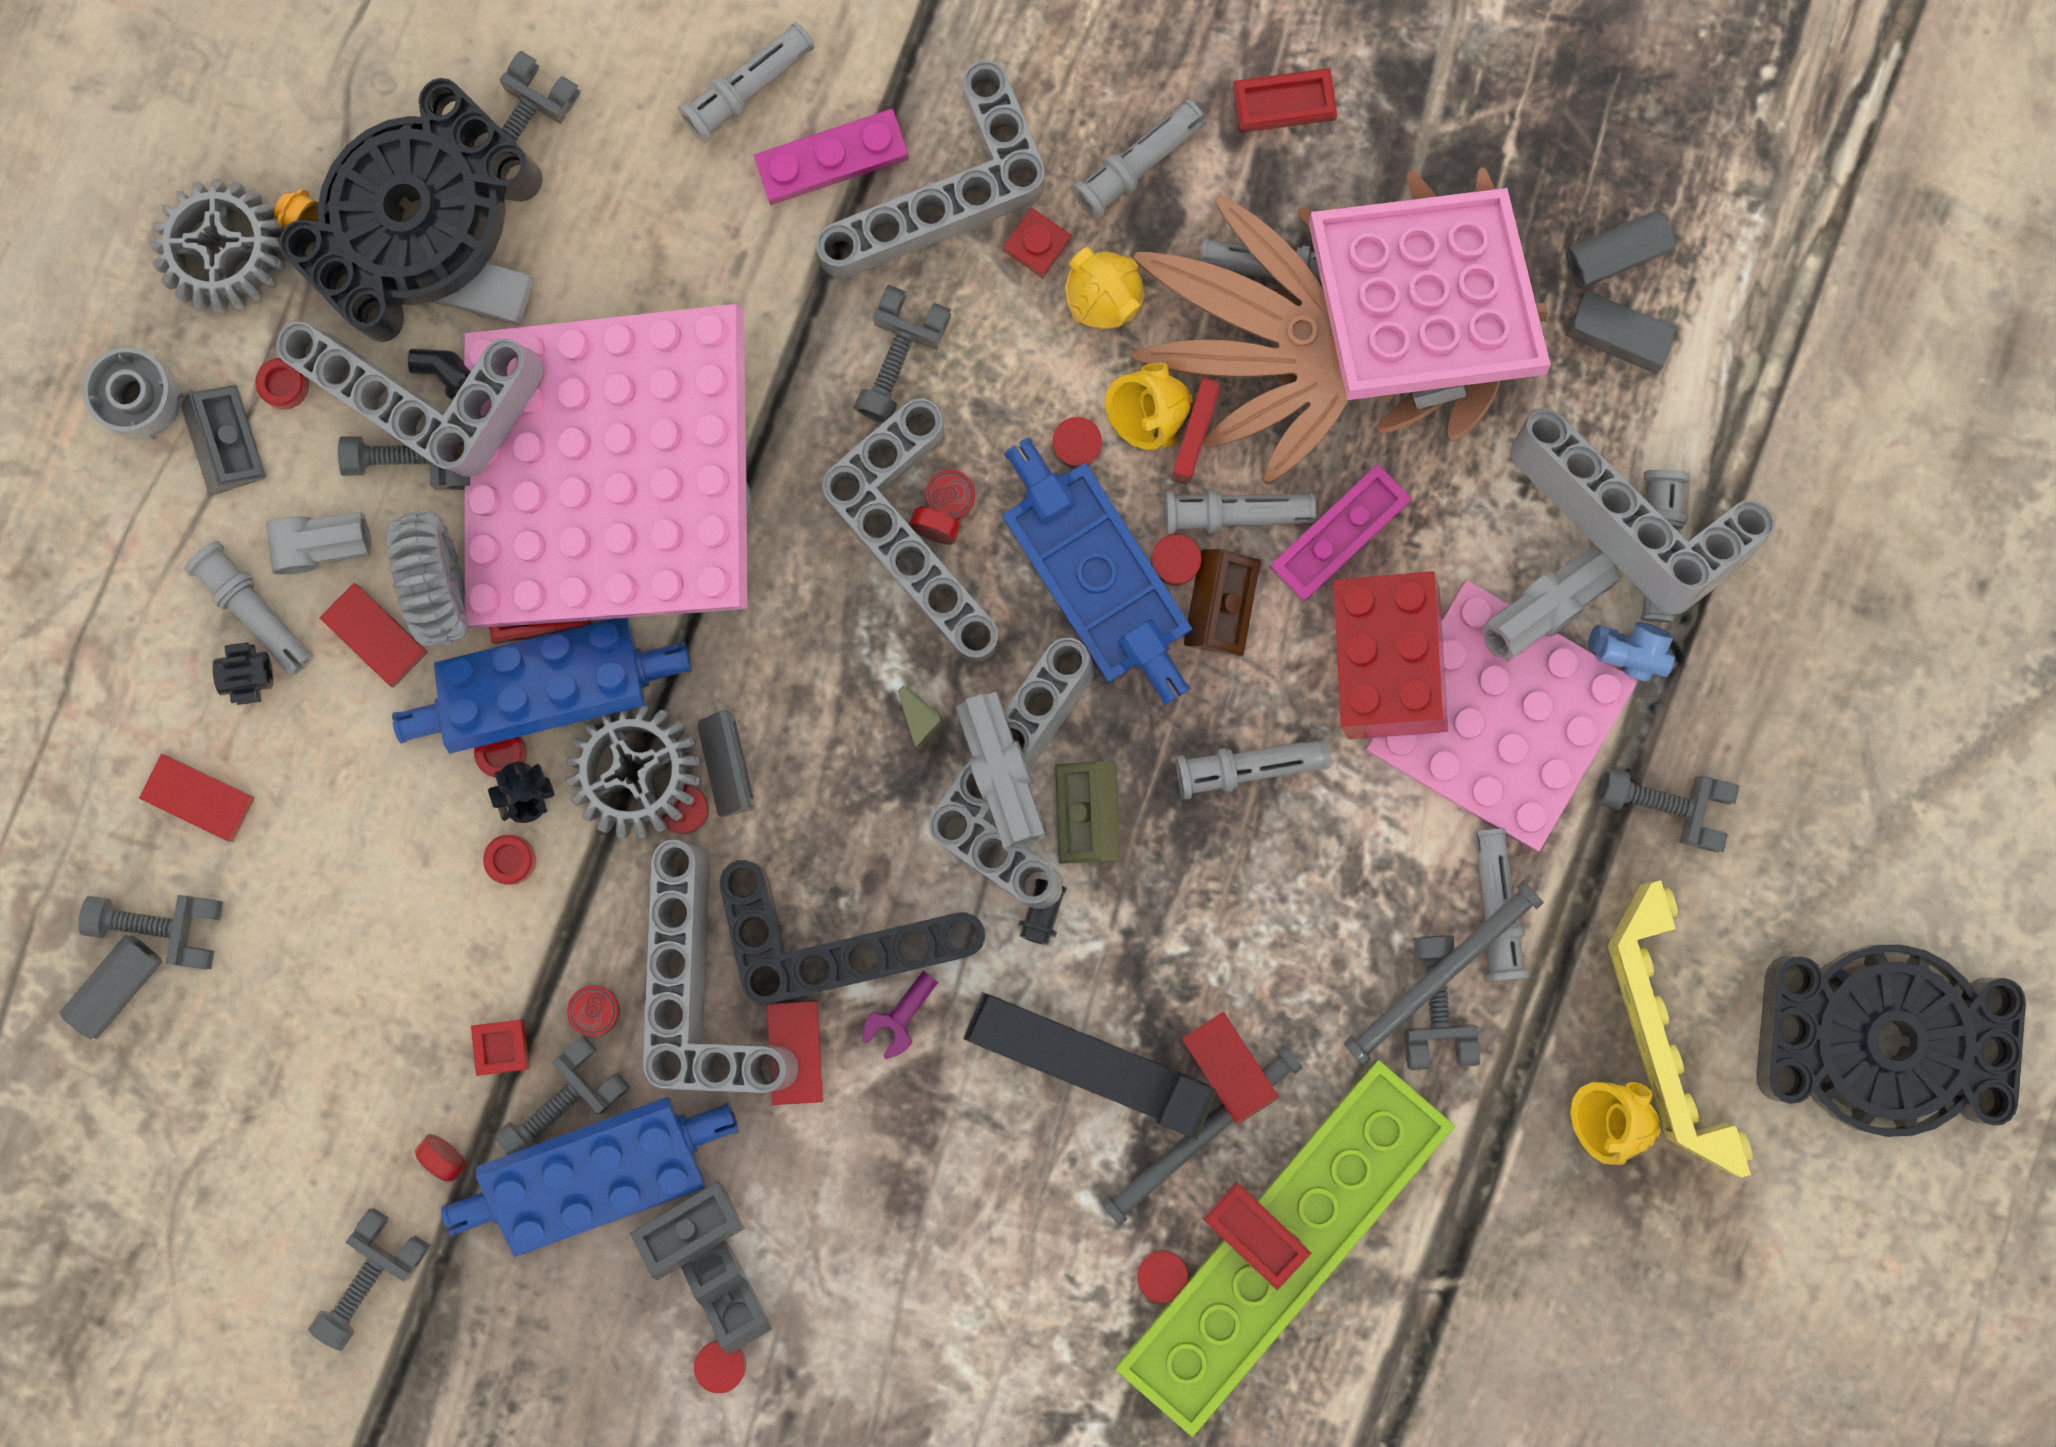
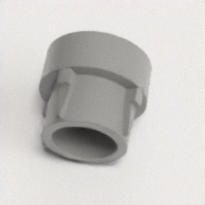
M131 347L116 348L102 354L89 367L83 382V399L90 415L104 427L126 437L155 439V434L166 430L175 421L180 409V397H184L179 384L176 383L173 374L165 364L149 353ZM139 382L140 394L138 398L132 403L124 404V398L129 388Z

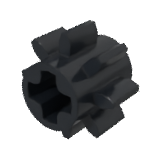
M249 642L225 645L226 657L215 658L213 661V679L218 694L220 696L230 694L231 703H237V705L261 702L260 690L273 687V669L268 653H256L255 644L250 645Z
M518 761L510 763L499 772L496 771L494 773L498 786L487 790L492 806L498 808L503 821L511 818L518 823H528L538 819L543 813L547 812L544 799L555 796L550 779L544 776L541 765L536 764L531 767L527 763Z

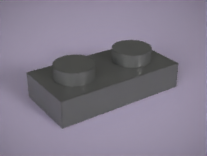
M716 1182L630 1234L651 1277L659 1280L744 1230L745 1227L724 1186Z

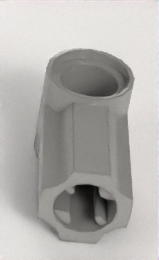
M362 512L313 520L310 517L303 516L286 517L266 523L273 574L303 573L317 569L318 564L371 556L370 530L365 514Z

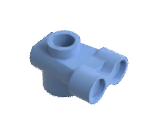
M1636 622L1630 636L1618 633V630L1597 624L1591 631L1588 641V649L1596 652L1598 661L1618 667L1623 666L1622 671L1625 674L1642 681H1650L1653 674L1667 677L1675 659L1674 655L1669 651L1674 636L1660 627L1644 622Z

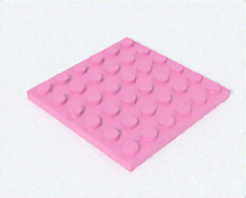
M737 304L464 333V365L470 371L491 342L504 338L513 340L535 352L541 358L544 366L540 384L490 463L481 474L470 477V485L465 486V611L468 621L467 626L471 628H488L748 609L744 308ZM518 356L509 362L507 367L508 376L517 369ZM491 399L482 405L480 410L481 418L489 413Z

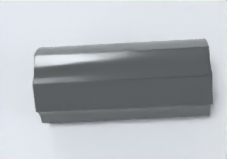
M1658 209L1568 247V251H1565L1567 265L1571 270L1574 281L1583 289L1671 252L1672 248L1675 247L1674 234L1667 222L1666 216Z
M124 935L59 1012L60 1016L81 1035L90 1040L92 1038L98 1039L163 961L144 942L132 935Z

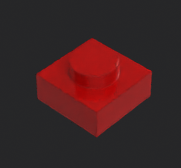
M1031 207L1003 245V251L1043 279L1071 241L1072 235Z
M524 1019L471 1025L476 1076L530 1069Z

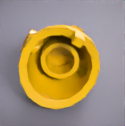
M1088 246L1072 258L1069 263L1071 270L1065 285L1067 305L1072 313V319L1078 325L1082 323L1098 329L1118 328L1132 321L1141 310L1145 295L1140 270L1135 260L1115 252L1102 251L1094 253Z
M1161 362L1147 364L1140 371L1120 376L1110 384L1105 394V411L1112 427L1128 443L1143 450H1156L1177 444V432L1191 412L1192 406H1194V398L1189 389L1178 379L1169 375L1168 365Z
M1591 1082L1579 1088L1572 1098L1570 1115L1573 1130L1581 1145L1593 1158L1603 1164L1623 1165L1628 1159L1653 1146L1656 1139L1660 1136L1661 1129L1660 1119L1650 1103L1653 1096L1652 1091L1647 1086L1636 1082L1627 1083L1626 1086L1614 1083Z

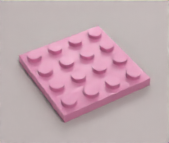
M1507 188L1311 212L1308 223L1347 400L1547 375L1551 364Z
M1465 580L1442 618L1448 732L1373 737L1364 751L1495 829L1505 828L1507 836L1532 851L1539 852L1633 692L1638 680L1611 664L1598 661L1596 655L1558 633L1552 637L1546 634L1509 662L1503 658L1495 657L1485 645L1481 628L1491 618L1510 605L1472 582Z

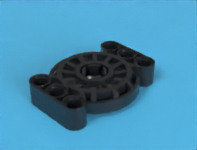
M434 79L423 87L418 100L421 117L407 116L386 120L365 130L347 144L331 164L322 184L317 209L318 222L307 220L293 221L285 227L280 236V251L284 257L349 324L374 341H390L400 333L404 324L402 304L418 305L438 301L458 292L473 280L491 259L502 235L506 212L505 199L519 202L529 200L538 193L542 185V171L538 165L456 83L449 79ZM456 101L453 109L449 113L442 115L446 105ZM488 133L485 142L478 147H474L477 138L482 134ZM516 165H521L518 174L512 179L506 180L509 170ZM404 197L411 202L421 200L420 208L416 215L410 220L402 222L405 209L399 204L400 200ZM316 241V245L312 253L305 256V251L307 247L312 242ZM348 273L345 284L336 289L339 278ZM376 306H380L377 317L368 322L367 319L371 310Z
M1868 945L1843 953L1824 965L1822 969L1812 959L1803 956L1780 957L1772 961L1765 974L1756 1074L1757 1085L1761 1093L1767 1098L1789 1104L1800 1103L1811 1095L1813 1100L1832 1118L1855 1130L1885 1137L1914 1136L1934 1130L1957 1116L1959 1112L1966 1119L1973 1122L1993 1126L2003 1125L2013 1118L2018 1107L2026 1011L2025 993L2020 985L2007 978H1979L1969 983L1949 962L1926 950L1906 945ZM1884 952L1908 955L1910 958L1906 962H1889ZM1865 957L1864 964L1849 968L1846 971L1841 969L1852 961ZM1793 965L1797 966L1803 974V984L1794 993L1787 988L1784 979L1786 971ZM1929 965L1936 968L1949 981L1945 980L1942 976L1936 974L1935 972L1929 970ZM1994 987L2000 991L2003 1001L2001 1008L1996 1013L1989 1010L1986 1000L1988 993ZM1791 1015L1799 1024V1033L1794 1041L1787 1043L1781 1036L1780 1027L1783 1020ZM1893 1022L1898 1026L1902 1036L1910 1037L1909 1047L1901 1046L1896 1055L1887 1058L1882 1054L1878 1046V1036L1884 1025ZM1993 1038L1998 1045L1999 1052L1994 1062L1989 1064L1983 1057L1982 1049L1985 1042ZM1788 1066L1794 1073L1795 1082L1790 1091L1782 1093L1776 1085V1077L1783 1067ZM1989 1088L1994 1095L1995 1102L1991 1111L1984 1114L1979 1107L1978 1100L1980 1094ZM1834 1098L1839 1103L1852 1109V1117L1842 1112L1831 1100ZM1938 1110L1937 1113L1933 1114L1924 1121L1916 1123L1918 1117L1932 1114L1933 1112ZM1876 1117L1893 1120L1896 1127L1880 1128L1870 1124Z

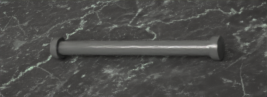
M1524 880L1516 886L1519 891L1365 1031L1356 1039L1350 1036L1344 1042L1346 1048L1362 1065H1365L1371 1059L1369 1054L1532 906L1538 909L1544 903Z
M1284 1045L1276 1050L1278 1056L1262 1069L1272 1087L1291 1071L1296 1074L1303 1068ZM1224 1104L1220 1105L1206 1118L1198 1139L1189 1136L1183 1137L1112 1200L1106 1197L1101 1202V1205L1119 1226L1128 1220L1125 1215L1234 1121Z

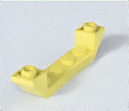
M1661 880L1642 883L1608 944V950L1667 1140L1729 1174L1741 1178L1751 1175L1747 1161L1753 1159L1751 1146L1746 1134L1743 1131L1738 1132L1736 1125L1722 1122L1698 1130L1694 1128L1693 1124L1699 1122V1115L1690 1093L1684 1094L1678 1076L1684 1073L1682 1058L1676 1045H1669L1664 1026L1669 1025L1668 1012L1660 996L1654 997L1649 977L1654 976L1653 963L1645 947L1639 948L1637 941L1676 929L1673 918L1678 916V908L1672 891L1669 888L1664 889Z

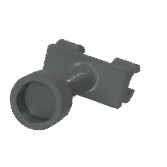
M523 51L515 55L507 72H504L500 78L504 90L520 99V103H517V107L514 108L515 111H512V115L506 120L507 123H504V127L501 128L515 143L519 139L518 136H521L520 132L523 133V128H526V124L529 123L528 120H531V116H534V112L540 111L561 124L566 117V113L570 111L580 94V90L577 89L578 85L564 76L556 81L548 98L527 87L535 77L539 65L535 63L536 59Z
M891 285L886 287L873 319L875 326L895 333V337L892 339V346L889 347L885 356L886 359H884L882 368H880L874 383L875 386L869 390L861 389L853 407L855 411L863 416L881 423L892 416L897 407V403L891 399L890 392L893 391L894 383H896L898 374H900L901 365L904 364L905 356H907V352L910 350L911 343L915 341L937 350L951 317V309L933 303L924 327L898 318L906 295H904V290Z
M341 436L339 438L338 462L342 476L364 475L366 467L371 464L381 465L382 463V465H386L387 463V465H391L392 463V465H396L397 463V465H401L402 463V465H406L407 463L409 465L411 463L421 464V462L426 464L427 462V464H430V486L435 490H465V486L470 485V477H463L436 466L407 445H401V447L400 445H396V447L395 445L391 447L390 445L386 447H370L364 443L362 436Z
M1612 767L1606 769L1599 788L1598 805L1620 810L1624 803L1631 802V804L1645 806L1646 808L1650 807V809L1661 812L1674 813L1676 816L1679 815L1685 818L1679 843L1707 851L1724 852L1728 834L1704 828L1701 825L1707 800L1729 805L1731 803L1735 804L1739 785L1704 775L1695 777L1691 797L1687 799L1686 797L1683 798L1671 793H1663V791L1644 788V786L1639 787V785H1635L1630 781L1631 776L1629 772Z
M178 895L174 919H166L165 917L116 911L112 908L110 899L87 896L82 904L79 915V933L83 936L103 938L108 930L113 929L169 938L166 964L207 970L212 968L214 951L187 947L192 917L220 920L223 901Z
M1454 935L1413 938L1415 958L1423 960L1425 965L1428 966L1426 974L1454 950ZM1444 986L1428 1000L1430 1001L1429 1006H1431L1429 1008V1011H1431L1429 1013L1431 1016L1430 1021H1432L1430 1027L1404 1029L1406 1060L1410 1070L1430 1068L1427 1039L1456 1037L1455 1047L1458 1065H1461V1067L1480 1065L1478 1026L1473 1024L1451 1025L1448 1021L1450 1020L1448 1016L1450 1012L1447 1011L1449 1010L1447 1006L1449 1005L1447 1001L1448 996H1446L1448 995L1446 991L1448 989L1447 986Z
M585 1036L576 1040L552 1062L568 1081L567 1087L564 1086L563 1090L560 1089L558 1091L559 1094L556 1093L555 1097H551V1100H548L547 1104L543 1105L544 1107H540V1111L537 1110L536 1114L529 1117L528 1121L526 1120L524 1124L515 1125L509 1122L494 1135L495 1140L507 1155L534 1146V1141L540 1135L539 1133L542 1134L543 1129L546 1130L547 1126L555 1122L554 1119L557 1120L558 1116H562V1112L565 1113L566 1109L574 1105L573 1102L576 1103L578 1101L577 1099L583 1098L597 1114H602L630 1088L618 1073L614 1074L596 1091L580 1076L575 1069L597 1050Z
M369 1208L346 1241V1244L366 1256L367 1262H364V1266L360 1268L361 1271H358V1275L352 1280V1283L349 1285L350 1288L346 1289L335 1309L331 1312L320 1311L308 1328V1331L315 1338L336 1350L342 1351L353 1335L354 1330L349 1326V1318L353 1317V1314L359 1308L358 1305H361V1301L364 1300L367 1292L375 1284V1279H378V1275H381V1271L385 1269L402 1281L410 1279L431 1246L416 1235L414 1237L411 1236L397 1258L374 1244L373 1241L388 1221V1217L375 1208H372V1210Z

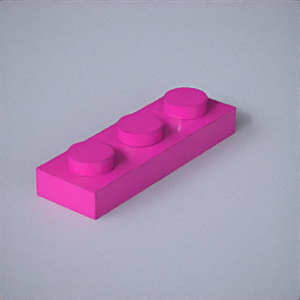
M893 108L753 155L770 205L909 160Z
M1377 464L1281 554L1269 568L1304 603L1392 520L1412 498Z

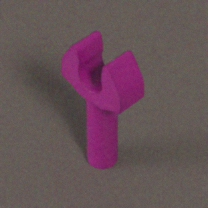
M923 970L892 1012L884 1014L872 1012L865 1021L863 1042H870L881 1027H889L894 1031L895 1040L887 1048L884 1058L889 1059L905 1052L913 1042L912 1038L908 1035V1023L939 982Z

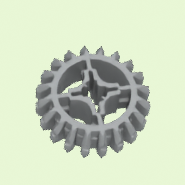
M213 178L209 192L201 182H194V195L188 197L183 191H176V199L180 204L175 209L170 205H161L163 213L169 217L167 222L152 223L153 229L163 237L149 242L150 248L155 253L161 254L152 263L157 271L165 273L161 279L162 284L169 290L176 289L175 297L183 303L192 300L193 306L200 311H205L211 304L213 310L217 313L225 314L229 301L237 310H244V296L249 295L256 302L262 301V294L257 288L262 283L270 288L276 287V281L269 273L271 269L276 271L285 269V263L275 257V254L282 253L279 245L280 239L277 237L282 233L280 229H284L281 224L277 223V220H273L275 208L270 203L262 204L263 197L256 190L251 189L246 193L245 187L237 181H233L226 188L222 180ZM229 212L247 216L252 225L254 237H246L241 232H234V224L229 221ZM202 219H204L202 226L195 232H191L192 229ZM220 239L227 241L224 249L219 247L220 245L217 241ZM214 244L218 245L221 250L217 254L211 251ZM186 255H192L197 260H204V269L209 272V281H201L191 276L185 261ZM243 260H248L245 266L233 275L236 266Z
M432 510L422 513L415 511L393 519L389 523L386 537L388 545L387 554L390 561L389 569L392 573L393 587L396 590L398 604L401 606L403 619L407 621L409 632L424 647L434 644L437 646L453 643L452 640L464 638L469 627L467 626L468 621L465 611V585L458 562V555L453 546V539L450 538L448 528L444 525L443 519Z
M646 704L637 709L635 719L633 718L632 710L629 709L618 712V721L615 720L612 714L601 716L604 727L601 729L590 721L585 723V730L592 735L590 740L586 742L581 738L575 737L572 741L576 748L583 750L581 758L575 756H568L566 758L567 765L579 768V774L566 777V784L572 787L582 786L583 788L571 797L572 803L578 806L590 802L584 809L582 817L590 822L601 815L598 822V830L604 833H608L617 821L616 833L618 837L623 839L628 838L632 824H634L637 837L641 839L648 837V822L650 821L658 832L663 833L667 831V824L661 816L667 813L674 820L681 821L684 816L674 805L678 800L687 805H693L695 802L693 796L683 792L685 784L693 787L701 785L699 777L687 774V769L697 768L702 765L701 759L698 756H684L685 753L691 751L696 746L695 740L688 737L677 741L683 734L685 726L677 721L666 728L669 714L664 710L657 712L651 720V708ZM633 732L650 733L658 736L666 747L658 751L651 749L647 752L637 753L633 745L628 743L625 734ZM611 743L610 748L614 757L613 764L608 771L600 775L601 779L597 781L598 761L603 751ZM627 756L632 758V761L637 764L644 765L638 771L640 786L627 777L622 781L624 775L630 772ZM671 762L672 773L669 785L663 795L656 800L657 794L654 789V779L660 771L667 768L666 764ZM627 789L640 801L643 809L631 812L615 810L602 796L611 791L618 793Z

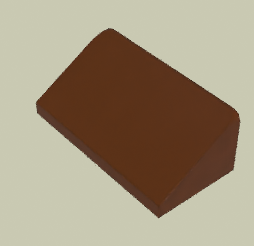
M1204 549L1201 551V565L1196 574L1188 616V623L1192 627V631L1185 635V646L1243 657L1261 560L1224 549Z

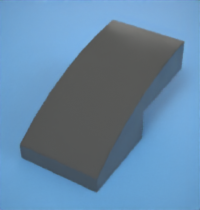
M727 1240L681 1266L695 1300L703 1307L721 1349L728 1355L772 1330L768 1318Z

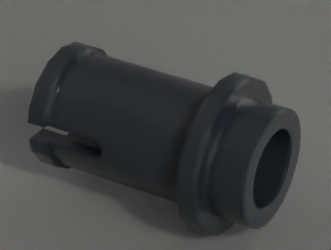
M1036 879L1032 896L1041 895L1047 889L1048 881ZM1062 886L1061 896L1054 905L1044 909L1028 907L1025 920H1019L1018 926L1022 928L1019 937L1048 946L1051 937L1056 938L1057 932L1053 928L1063 896L1067 890L1066 887Z

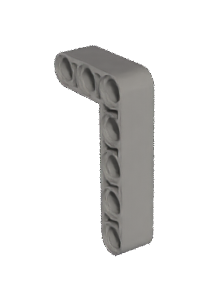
M990 60L977 61L969 66L963 79L965 103L989 161L832 223L822 229L818 235L816 247L821 265L828 274L836 278L851 277L1027 207L1041 197L1045 185L1043 161L1007 74L999 64ZM990 81L996 84L999 89L990 97H981L974 93L973 88L979 82ZM1001 125L1011 126L1018 133L1014 139L1008 142L997 141L991 135L992 131ZM1025 169L1032 172L1036 179L1027 187H1019L1010 181L1009 177L1017 170ZM979 187L988 191L991 196L982 205H971L964 199V195L971 188ZM930 205L938 206L945 212L943 218L933 224L923 222L919 219L918 214L923 208ZM881 224H893L899 229L898 235L888 242H881L873 237L874 230ZM843 241L852 245V253L844 260H834L827 255L830 246L836 242Z
M292 322L286 325L279 333L276 347L279 357L286 364L436 466L463 477H474L481 474L488 466L540 384L544 367L541 358L532 350L507 338L497 339L485 348L445 412L334 336L304 322ZM313 341L312 349L305 357L306 346ZM518 356L517 369L508 376L507 367L509 362ZM350 365L348 378L341 382L343 371ZM388 391L386 403L379 408L381 395ZM491 399L489 413L481 418L480 410L482 405ZM425 416V427L419 434H416L417 423ZM464 441L463 454L455 461V448L460 442Z
M913 399L904 404L827 471L822 482L823 493L832 510L957 653L967 661L974 663L984 662L994 655L999 643L997 627L993 620L882 495V492L934 449L943 437L942 413L938 406L927 399ZM920 414L930 416L935 422L932 431L923 436L914 435L907 428L909 421L914 416ZM882 446L893 448L898 454L896 461L888 468L875 467L870 462L871 454L875 449ZM845 478L854 479L859 483L860 488L858 494L853 499L842 501L833 496V489L838 481ZM875 515L887 516L892 521L891 531L882 538L870 537L865 532L867 521ZM907 552L919 553L925 559L924 568L916 575L908 576L901 573L897 568V564L903 554ZM939 589H949L958 597L957 605L947 613L936 612L930 606L931 596ZM971 626L984 627L991 635L989 644L982 650H970L962 642L963 633Z
M1550 410L1532 412L1511 445L1510 454L1516 466L1659 609L1670 614H1680L1687 611L1748 563L1775 527L1774 516L1766 506L1753 500H1744L1732 507L1690 541H1687L1562 416Z
M1074 638L1058 639L1047 648L1004 710L1012 736L1020 735L1025 739L1022 751L1029 770L1094 678L1095 663L1087 648ZM1070 654L1082 656V664L1078 671L1071 675L1059 673V664L1065 656ZM1040 695L1052 696L1053 706L1047 714L1034 716L1030 713V706L1036 697ZM968 761L930 817L929 830L932 837L946 850L1025 905L1034 909H1044L1054 905L1062 893L1061 878L1049 864L1025 847L1008 850L1005 862L999 867L988 868L986 866L985 855L987 850L991 846L1002 844L997 828L992 825L994 818L988 800L984 801L983 798H975L973 794L976 781L970 761ZM965 817L967 821L965 833L958 839L948 840L945 836L947 823L952 818ZM1036 872L1046 873L1048 876L1047 889L1041 895L1028 896L1025 891L1027 878Z
M675 839L665 841L656 848L651 861L643 1052L644 1074L651 1084L662 1089L765 1093L786 1089L793 1084L799 1070L796 1056L787 1047L764 1044L702 1042L709 858L704 848L697 843ZM684 850L689 857V866L687 871L679 877L673 870L672 861L677 852ZM681 900L687 908V917L684 923L677 927L671 920L670 911L673 904ZM676 950L682 953L685 959L684 971L678 977L672 975L668 967L669 957ZM673 1001L680 1004L683 1010L682 1022L676 1028L669 1024L666 1017L667 1007ZM671 1051L679 1057L681 1062L680 1073L676 1078L670 1077L664 1068L665 1058ZM719 1053L726 1056L730 1062V1072L725 1080H720L713 1072V1060ZM768 1055L773 1056L777 1060L780 1068L779 1076L773 1083L766 1080L761 1071L762 1061Z

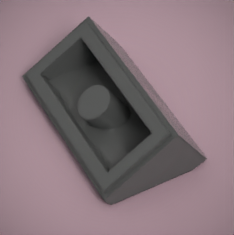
M1585 290L1565 336L1656 374L1663 368L1676 328Z
M237 385L188 393L181 403V408L209 495L220 494L263 480L266 475Z
M726 709L701 719L698 722V731L717 814L720 817H726L754 810L753 807L756 806L735 715Z

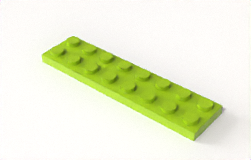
M1376 1059L1257 1198V1201L1309 1249L1312 1254L1277 1291L1225 1240H1222L1190 1277L1188 1283L1172 1302L1167 1304L1116 1364L1115 1370L1193 1438L1456 1126L1380 1060Z

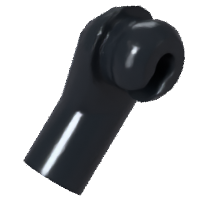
M411 348L409 351V372L437 375L441 382L446 385V396L453 400L471 372L464 365V361L459 355L448 350Z

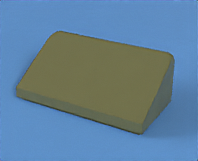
M906 685V687L902 686L898 690V694L914 746L920 754L944 728V723L941 716Z
M1106 761L1055 764L1059 864L1119 861L1120 837L1116 764Z

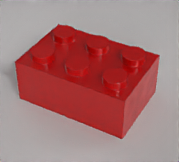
M1428 571L1333 580L1340 722L1348 739L1448 732L1440 586L1435 572Z

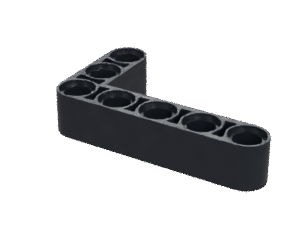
M737 860L730 863L723 870L720 877V890L742 987L745 994L752 1001L759 1004L776 1003L970 957L983 947L985 941V928L982 922L972 914L961 912L786 953L771 885L766 871L759 864L747 860ZM750 869L755 873L758 885L752 895L742 898L734 892L732 880L738 871ZM758 917L766 922L769 928V935L762 945L754 947L745 941L743 928L750 919ZM960 920L971 922L977 930L975 944L966 950L955 948L949 940L950 927ZM910 932L921 933L928 942L927 953L921 960H907L900 951L902 938ZM862 943L872 945L879 955L877 966L868 973L858 971L851 961L853 950ZM813 955L822 956L829 965V975L820 984L810 983L803 974L804 962ZM765 966L773 968L780 977L778 990L770 996L758 992L754 985L756 973Z
M981 992L963 1037L964 1040L1146 1114L1154 1122L1194 1139H1198L1217 1092L1215 1088L1207 1083L984 992Z

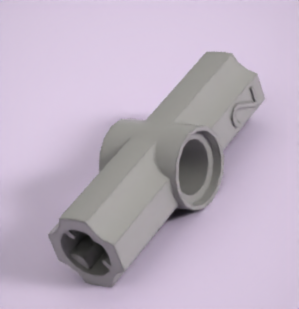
M1592 546L1558 572L1554 573L1552 570L1547 572L1526 588L1518 596L1516 602L1504 608L1481 628L1486 647L1495 657L1503 658L1509 662L1546 634L1552 637L1578 617L1586 605L1595 601L1597 597L1610 590L1617 583L1620 577L1617 573L1616 565L1602 551Z
M997 692L979 694L966 699L963 703L956 706L958 718L973 756L969 761L976 784L984 801L988 800L1003 848L1008 851L1034 844L1047 836L1044 829L1045 825L1030 788V784H1033L1029 767L1018 741L1014 742Z

